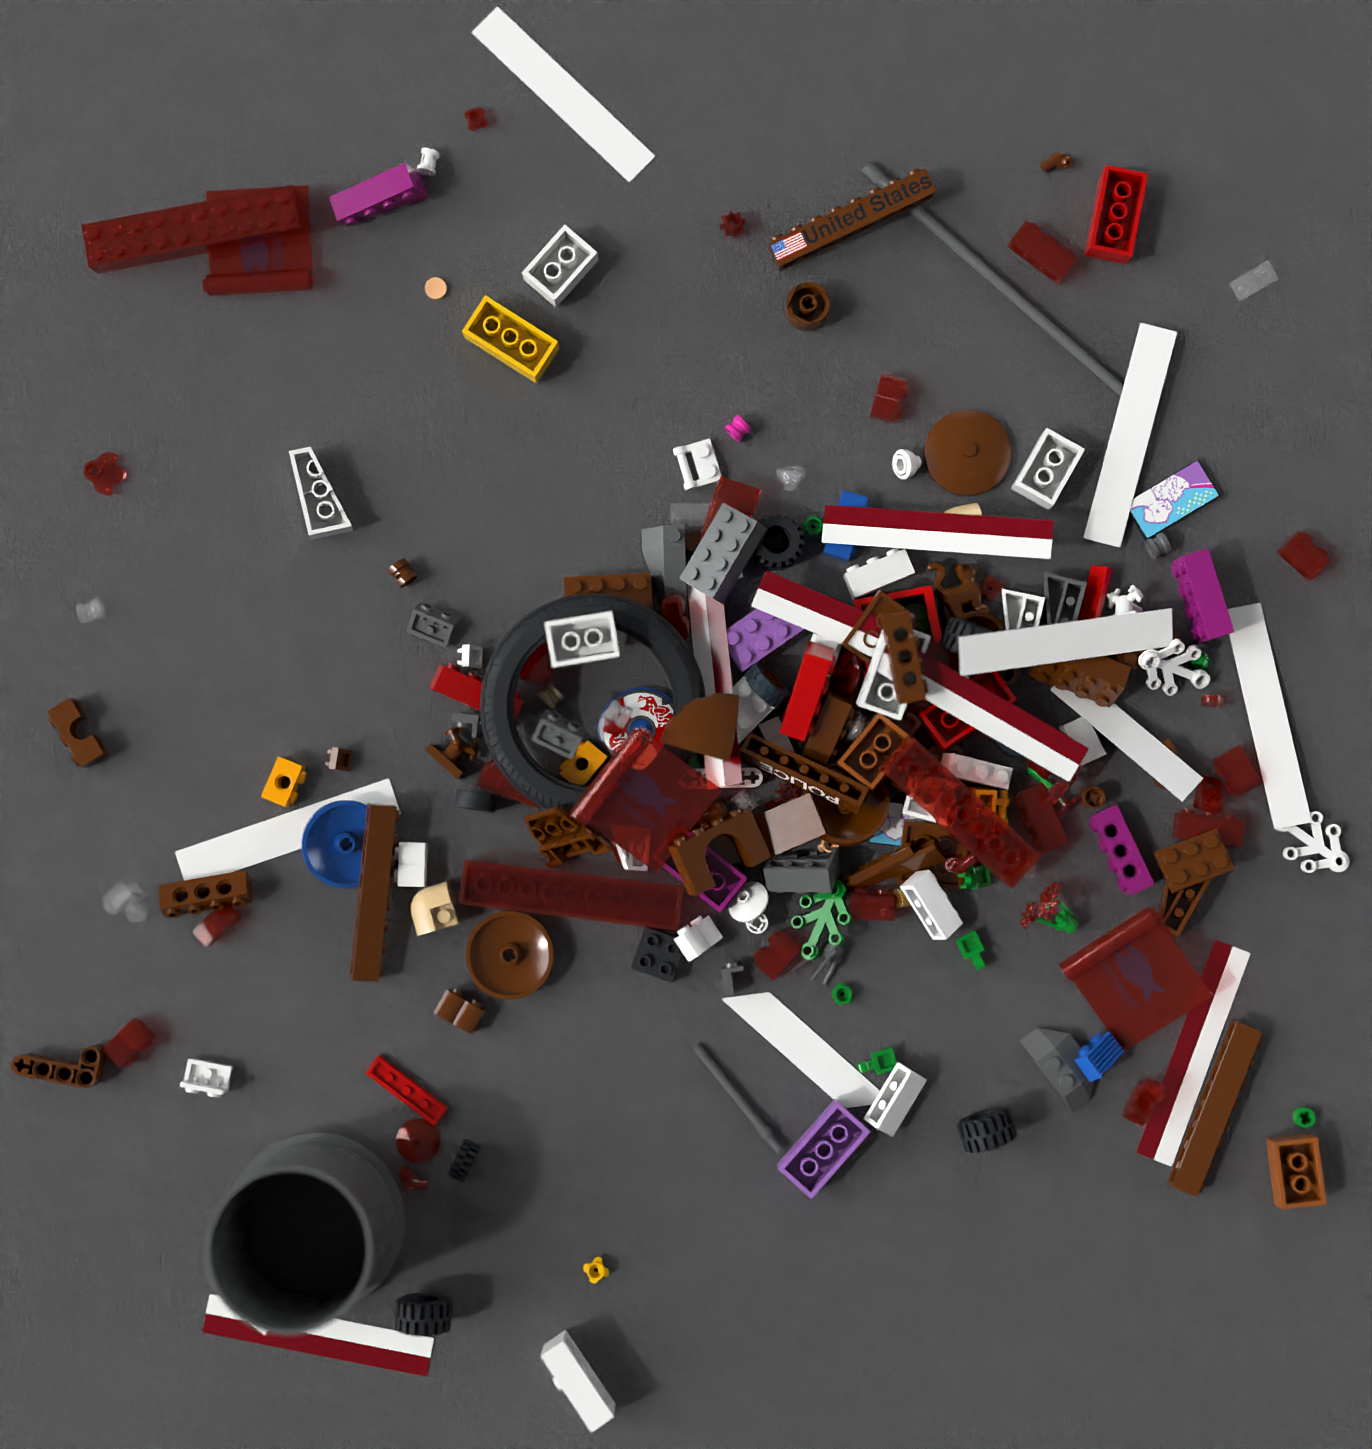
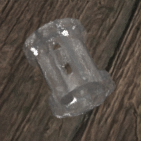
M745 788L730 799L731 802H735L742 810H753L758 806V803H754L748 796Z

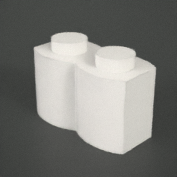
M399 842V847H395V860H398V869L394 870V882H398V886L426 887L427 843Z
M700 915L690 922L691 927L686 925L677 931L679 936L674 941L688 962L723 938L709 915L705 918H702Z

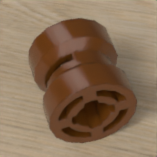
M406 558L397 561L388 568L391 576H395L397 579L396 583L400 588L406 587L418 577L415 571L409 568Z
M1099 787L1085 788L1079 796L1081 805L1088 809L1101 807L1106 798L1105 793Z

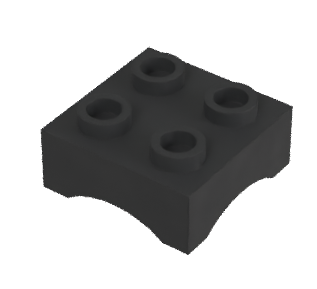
M645 926L631 969L672 983L682 956V951L674 941L676 937Z

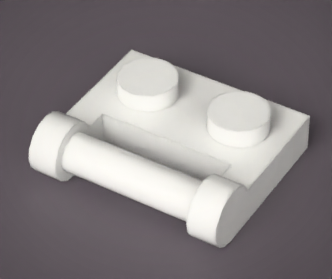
M710 438L673 449L674 456H677L683 474L685 491L722 481ZM687 453L692 454L699 480L693 481L685 455Z

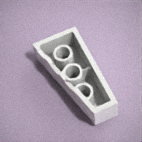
M311 447L289 451L310 540L353 531L352 525Z

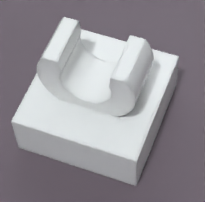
M463 645L462 648L458 649V652L462 653V661H457V664L474 669L482 668L483 647Z

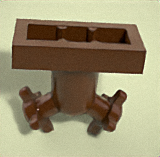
M452 727L443 733L444 737L451 736L452 740L443 752L433 744H429L425 751L456 779L460 780L465 773L456 765V762L464 752L470 753V760L473 761L478 753V740L474 739L473 745L466 744L459 736V732L464 731V728Z

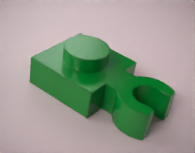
M989 864L969 867L968 872H960L958 874V877H964L965 883L960 885V889L971 888L972 890L992 885Z

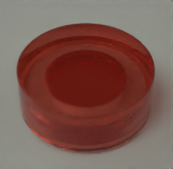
M1204 695L1201 697V706L1221 707L1223 706L1224 698L1221 695Z

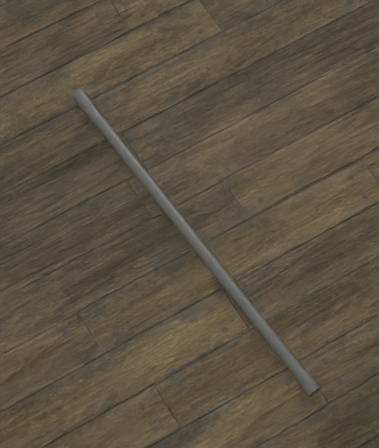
M869 161L862 169V172L882 188L889 186L888 183L891 180ZM918 205L908 210L1121 398L1124 384Z

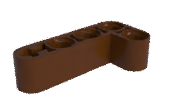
M95 1044L89 1046L81 1052L79 1063L25 1053L16 1056L12 1060L11 1069L20 1076L79 1088H89L101 1081L107 1052L102 1045ZM91 1050L97 1053L96 1061L90 1057ZM44 1063L49 1066L48 1074L42 1069ZM24 1064H28V1065L34 1064V1065L25 1068V1065H24ZM65 1067L71 1071L70 1078L64 1075ZM86 1072H90L93 1076L91 1083L85 1078Z

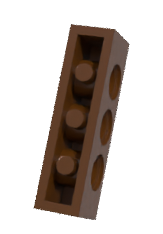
M903 609L880 614L897 703L905 704L926 699L925 693H928L929 689L926 679H922L921 671H924V663L922 657L918 658L917 654L920 643L918 636L913 634L912 627L916 626L913 613L910 614L909 610ZM899 628L906 630V636L902 640H897L895 637V633ZM904 650H909L911 654L907 662H901L900 653ZM909 672H913L915 680L911 684H906L904 676Z
M246 870L159 885V909L166 918H178L184 914H200L202 911L207 910L219 911L225 907H242L248 903H253L252 879ZM227 890H231L228 894L224 895ZM188 897L185 901L181 902L183 898Z

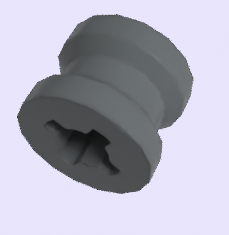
M1163 533L1157 534L1154 539L1149 538L1145 541L1146 549L1153 559L1159 558L1162 553L1167 554L1171 552V545Z

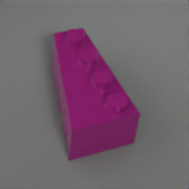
M403 163L330 196L329 199L337 221L345 226H353L359 221L423 200L429 196L421 174L408 164Z

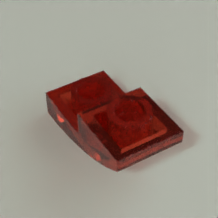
M232 906L225 907L219 911H212L193 930V934L207 949L224 936L223 932L239 921L241 916Z

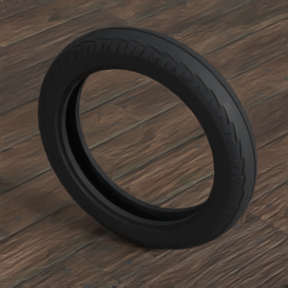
M598 593L577 594L556 599L536 608L518 621L495 649L483 678L480 696V716L484 738L494 762L505 778L522 795L545 809L557 806L564 807L585 819L618 817L628 814L625 812L626 808L631 809L628 806H631L633 809L631 811L627 810V812L632 813L634 809L637 811L647 805L633 801L637 800L635 797L629 798L622 791L618 782L604 786H584L561 780L543 769L524 747L515 724L514 694L519 676L525 664L536 650L548 641L545 622L612 611L615 630L624 632L643 643L652 651L663 666L672 689L673 717L677 716L688 702L696 698L706 697L702 674L696 658L683 637L668 621L638 602L615 595ZM664 743L656 757L640 772L649 776L657 784L663 796L683 776L696 752ZM630 777V778H627V779H625V780H623V781H624V782H629L630 779H631V777ZM604 788H606L607 790H609V792L606 791V792L604 793V795L602 796V793L605 791ZM610 792L615 795L611 801H609L611 797L605 798L609 796L608 793ZM615 797H619L621 802L627 803L623 810L621 802L618 805L613 804ZM615 799L614 803H618L619 799Z

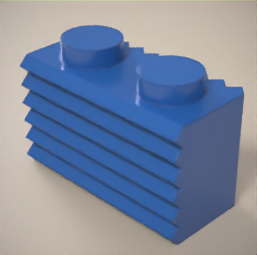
M1109 1031L1104 1034L1098 1032L1089 1039L1090 1044L1080 1048L1077 1052L1079 1056L1074 1059L1090 1082L1102 1078L1125 1053V1050L1119 1046V1043Z

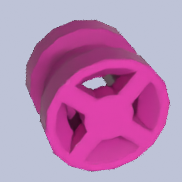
M738 415L733 418L731 424H727L724 427L727 433L738 443L742 440L744 434L751 432L750 426Z

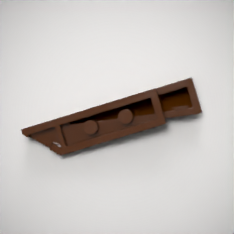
M935 838L916 848L909 841L838 877L837 880L844 883L846 893L944 862L946 858Z

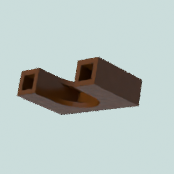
M741 807L729 812L730 816L716 818L711 821L712 825L706 828L701 826L692 831L693 835L687 838L686 835H683L673 840L674 844L669 846L668 849L689 895L697 896L716 886L706 864L705 852L709 842L718 835H724L734 843L744 867H754L771 858L751 809L742 810Z

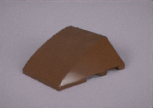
M557 806L524 817V821L533 839H536L540 845V854H544L547 859L545 863L547 868L562 865L566 858L590 851L594 855L610 852L613 849L605 836L593 824L567 808Z

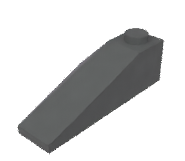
M662 525L642 529V553L649 572H651V577L665 615H687L686 583L679 579L686 567L685 525Z

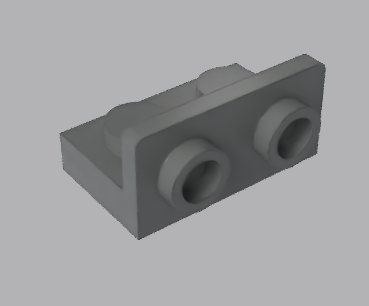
M419 603L413 609L406 632L447 648L459 618L454 617V614L451 612L435 609L429 603Z
M546 710L531 740L572 760L586 728L582 727L578 722L563 718L557 712Z
M452 713L451 721L457 722L458 727L472 728L473 726L472 737L481 738V734H483L481 716Z

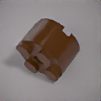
M804 282L791 289L787 297L785 313L786 319L793 327L802 331H815L825 322L830 308V300L826 290L815 282ZM807 304L811 305L809 309H805L804 306Z

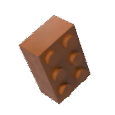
M878 713L840 758L837 766L854 781L869 787V793L873 794L911 748L914 739L884 715Z
M1305 1133L1266 1138L1274 1205L1282 1210L1326 1205L1318 1137Z

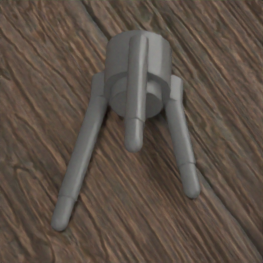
M824 942L820 946V953L824 951L822 956L825 960L811 977V980L814 981L829 962L832 963L822 983L824 986L828 983L837 964L843 958L841 955L845 952L840 946L832 945L830 942L828 944ZM803 959L791 968V972L796 971L809 962V960Z

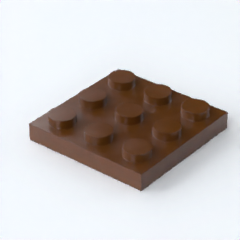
M903 819L900 846L911 841L916 848L935 838L946 858L944 862L916 871L930 870L935 875L941 888L962 890L960 885H963L964 877H958V874L965 872L970 825L957 823L942 825L925 820ZM916 871L896 877V883L903 884Z

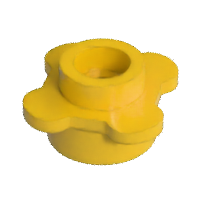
M598 1256L594 1258V1261L585 1263L583 1266V1271L587 1273L591 1283H597L598 1280L602 1277H607L609 1274V1269L602 1263L603 1259Z

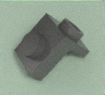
M738 962L725 963V967L721 968L722 978H718L720 991H725V996L734 995L731 972L744 970L743 965H738Z

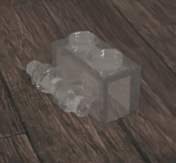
M134 880L118 882L101 898L104 902L103 907L110 914H127L126 917L130 922L144 921L147 918L148 913L140 904L147 895Z

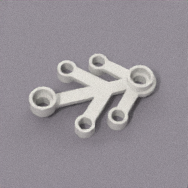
M1174 639L1170 642L1169 647L1162 650L1148 649L1140 655L1138 662L1143 669H1147V686L1151 690L1160 687L1161 680L1157 677L1156 672L1158 667L1162 669L1165 682L1162 690L1168 696L1174 695L1178 690L1174 683L1173 673L1190 679L1191 683L1198 689L1206 687L1210 682V676L1204 670L1196 669L1193 671L1180 666V664L1187 661L1197 660L1201 656V650L1196 645H1191L1187 648L1186 653L1167 661L1163 660V658L1174 653L1180 654L1184 651V643L1180 639Z
M1310 812L1313 837L1296 825L1276 829L1280 832L1288 831L1308 845L1299 848L1286 847L1283 850L1285 859L1294 860L1299 856L1317 853L1326 858L1318 861L1304 860L1301 863L1303 872L1312 873L1315 869L1327 867L1334 872H1343L1348 868L1349 857L1345 852L1341 851L1338 837L1341 833V828L1336 824H1330L1326 827L1325 832L1330 838L1331 850L1325 847L1320 824L1323 821V816L1320 812ZM1314 814L1318 816L1317 822L1312 820ZM1331 827L1336 828V833L1334 835H1332L1330 832ZM1290 849L1294 853L1291 858L1287 855V852ZM1338 857H1340L1342 860V863L1340 865L1336 864V859ZM1307 862L1311 863L1312 867L1310 870L1305 868Z

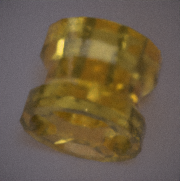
M901 888L893 890L894 895L897 896L896 907L911 905Z

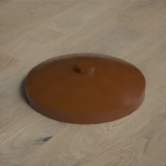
M959 410L941 418L931 429L924 446V461L931 478L942 489L958 496H976L991 490L1004 477L1011 459L1010 441L1004 428L993 417L977 410Z
M838 761L824 765V767L852 779L838 768ZM884 782L878 786L873 794L868 793V797L859 815L813 794L828 834L819 838L834 845L854 846L870 840L882 829L889 813L890 799ZM803 789L802 796L810 792Z
M502 911L486 917L470 934L465 950L467 970L474 983L488 995L505 1000L523 998L536 991L549 976L554 960L552 940L545 927L534 917L519 911Z

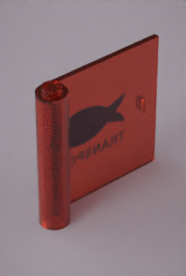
M308 185L206 191L210 274H207L206 278L202 280V287L208 296L306 291L313 289Z
M641 726L640 729L635 727L569 813L578 822L585 826L590 825L657 873L671 855L668 847L674 844L673 840L688 834L722 789L650 737L652 734Z
M1149 906L1059 963L1064 975L1069 981L1075 983L1104 1026L1111 1032L1119 1046L1125 1051L1213 997V994L1160 922L1162 917L1156 908L1151 909Z

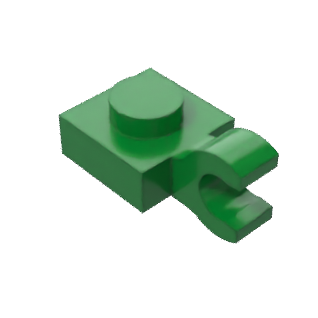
M975 930L955 939L964 960L970 957L976 971L986 967L979 954L985 949Z
M888 1047L870 1053L871 1060L859 1062L857 1066L861 1073L875 1069L877 1075L890 1072L897 1064L893 1048Z

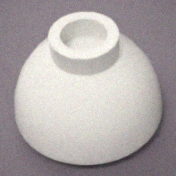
M897 450L892 461L895 474L902 480L912 477L917 469L921 467V458L909 450Z

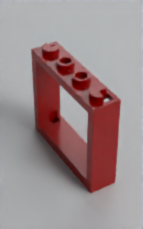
M932 585L886 594L894 601L923 595L932 640L940 643L942 636ZM874 596L854 600L853 607L862 611V607L868 606ZM866 662L865 664L867 670H863L864 679L869 668V664Z

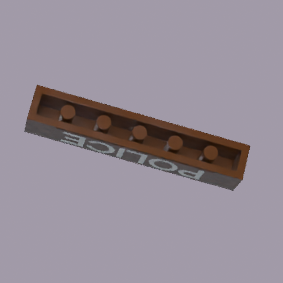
M749 732L740 749V760L810 793L812 792L859 815L868 797L869 787Z

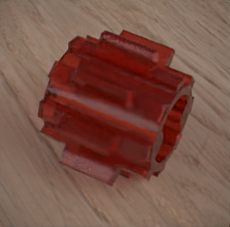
M729 210V215L721 216L723 223L720 224L719 228L725 231V237L730 235L736 239L738 233L744 234L742 226L746 224V219L740 218L741 212L735 214ZM729 222H733L734 225H738V226L732 227V225H731V224H728V223H729Z
M780 782V790L773 791L779 797L775 802L781 800L783 804L800 797L795 792L799 787L792 788L789 782L787 786ZM786 788L790 789L793 793V796L789 797L787 801L781 797V792L786 791Z

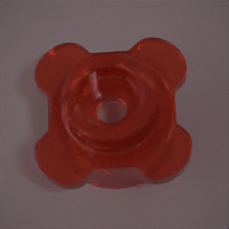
M473 108L465 112L464 117L468 121L467 127L470 131L488 126L483 108Z
M992 575L986 576L985 581L979 584L981 593L986 596L988 601H993L995 595L998 592H1002L1003 585L995 580Z

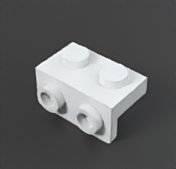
M189 1058L184 1081L180 1083V1087L186 1088V1092L190 1093L204 1091L208 1092V1096L221 1097V1095L228 1093L233 1066Z

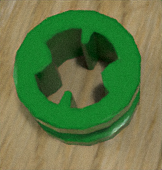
M1298 1107L1293 1111V1121L1298 1126L1309 1128L1315 1123V1114L1311 1109ZM1306 1111L1308 1120H1303V1123H1301L1302 1119L1299 1116L1301 1113L1305 1114Z

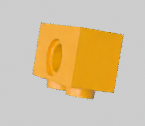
M588 740L585 743L581 741L572 760L567 758L559 767L562 770L559 774L570 783L585 786L608 759L604 753ZM580 758L588 760L587 769L579 770L576 763Z
M278 756L261 797L281 806L290 807L298 797V792L296 791L299 784L302 785L307 776V772H305L306 767ZM284 777L290 779V786L286 789L281 786V781Z

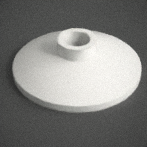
M755 881L744 883L729 901L728 908L731 916L739 922H750L758 918L768 904L769 896L766 888L761 883Z

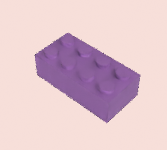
M755 609L727 629L729 657L742 674L756 662H760L805 629Z
M834 1099L777 1163V1167L812 1199L866 1138L870 1130L838 1100Z

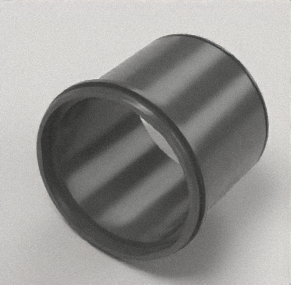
M311 1132L293 1135L274 1143L262 1151L244 1169L235 1187L221 1201L208 1229L205 1250L206 1265L212 1286L222 1303L232 1314L247 1325L278 1335H296L312 1332L339 1318L352 1304L370 1294L384 1280L400 1252L405 1229V1214L402 1196L393 1175L382 1160L370 1149L359 1142L338 1134ZM280 1171H300L319 1176L338 1187L357 1209L365 1228L367 1260L362 1280L352 1287L335 1294L304 1296L280 1288L265 1277L253 1262L243 1234L245 1203L258 1177Z

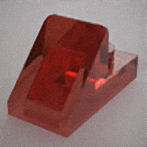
M1200 775L1203 779L1196 786L1193 808L1209 813L1222 814L1224 803L1221 779Z

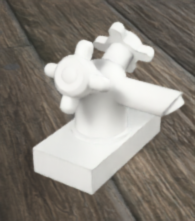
M1131 585L1128 595L1119 596L1120 589L1118 588L1115 592L1106 594L1109 602L1107 607L1111 609L1116 604L1115 614L1111 616L1142 612L1143 608L1133 603L1135 599L1138 602L1142 600V592L1134 585Z

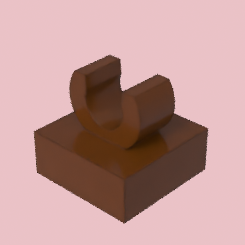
M332 747V750L327 751L328 754H331L330 762L325 763L329 766V769L350 772L353 750Z

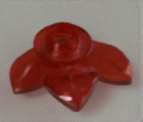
M111 452L102 453L97 460L87 462L83 469L84 476L93 483L94 489L107 496L113 494V484L121 483L127 478L125 470L115 465L117 454ZM94 468H98L96 475L92 474Z

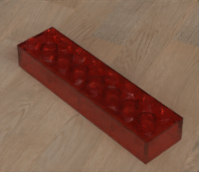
M907 735L878 768L1009 888L1013 889L1042 857L913 737Z

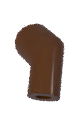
M1056 152L1039 165L1042 171L1046 173L1053 167L1071 168L1073 159L1069 155Z

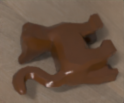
M931 562L927 566L928 571L937 570L938 572L933 582L934 590L939 595L947 625L951 617H959L965 614L962 606L967 603L971 605L974 611H989L988 607L981 602V590L976 582V574L978 572L976 564L961 565L960 563L958 566H953L962 584L951 588H944L942 586L946 577V568L943 564Z

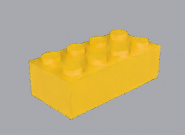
M486 295L462 330L465 339L536 384L560 349L557 340Z

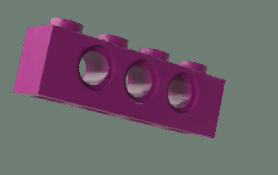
M1117 804L1089 815L1091 820L1088 822L1092 832L1097 833L1100 839L1098 845L1103 853L1106 852L1109 858L1107 864L1111 872L1116 873L1119 879L1117 885L1122 893L1125 892L1126 895H1133L1155 885ZM1108 825L1114 827L1115 832L1112 837L1107 836L1105 832ZM1117 845H1121L1124 848V853L1121 857L1115 854ZM1127 865L1133 867V874L1130 877L1126 876L1124 872Z

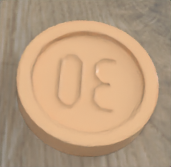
M434 277L427 281L425 291L431 299L438 300L445 296L447 286L441 278Z

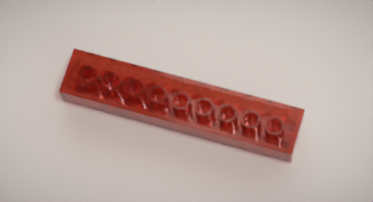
M293 185L81 225L88 267L97 274L306 234L299 192Z
M464 860L459 904L678 931L684 886Z

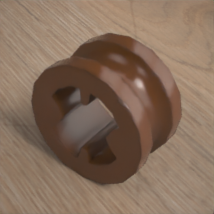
M1015 668L1006 669L1009 670L1008 673H1012V677L1008 681H1005V678H1003L1006 685H1011L1016 681L1017 671ZM1005 670L997 671L1001 678V674L1005 673Z

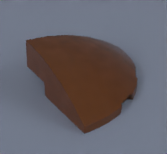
M712 693L710 696L696 698L683 706L684 709L677 716L669 720L659 742L729 762L737 727L739 695Z

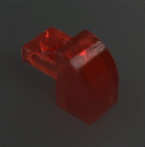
M1150 1078L1145 1082L1140 1080L1126 1102L1122 1117L1142 1127L1152 1119L1156 1104L1166 1097L1168 1088Z

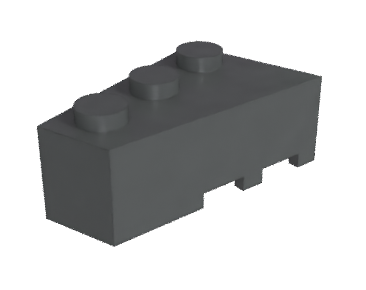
M1044 572L1046 625L1077 621L1087 583Z
M831 848V852L817 854V850L810 851L809 856L797 857L796 854L769 858L764 867L767 892H797L800 894L806 892H818L820 894L832 892L841 870L838 848Z

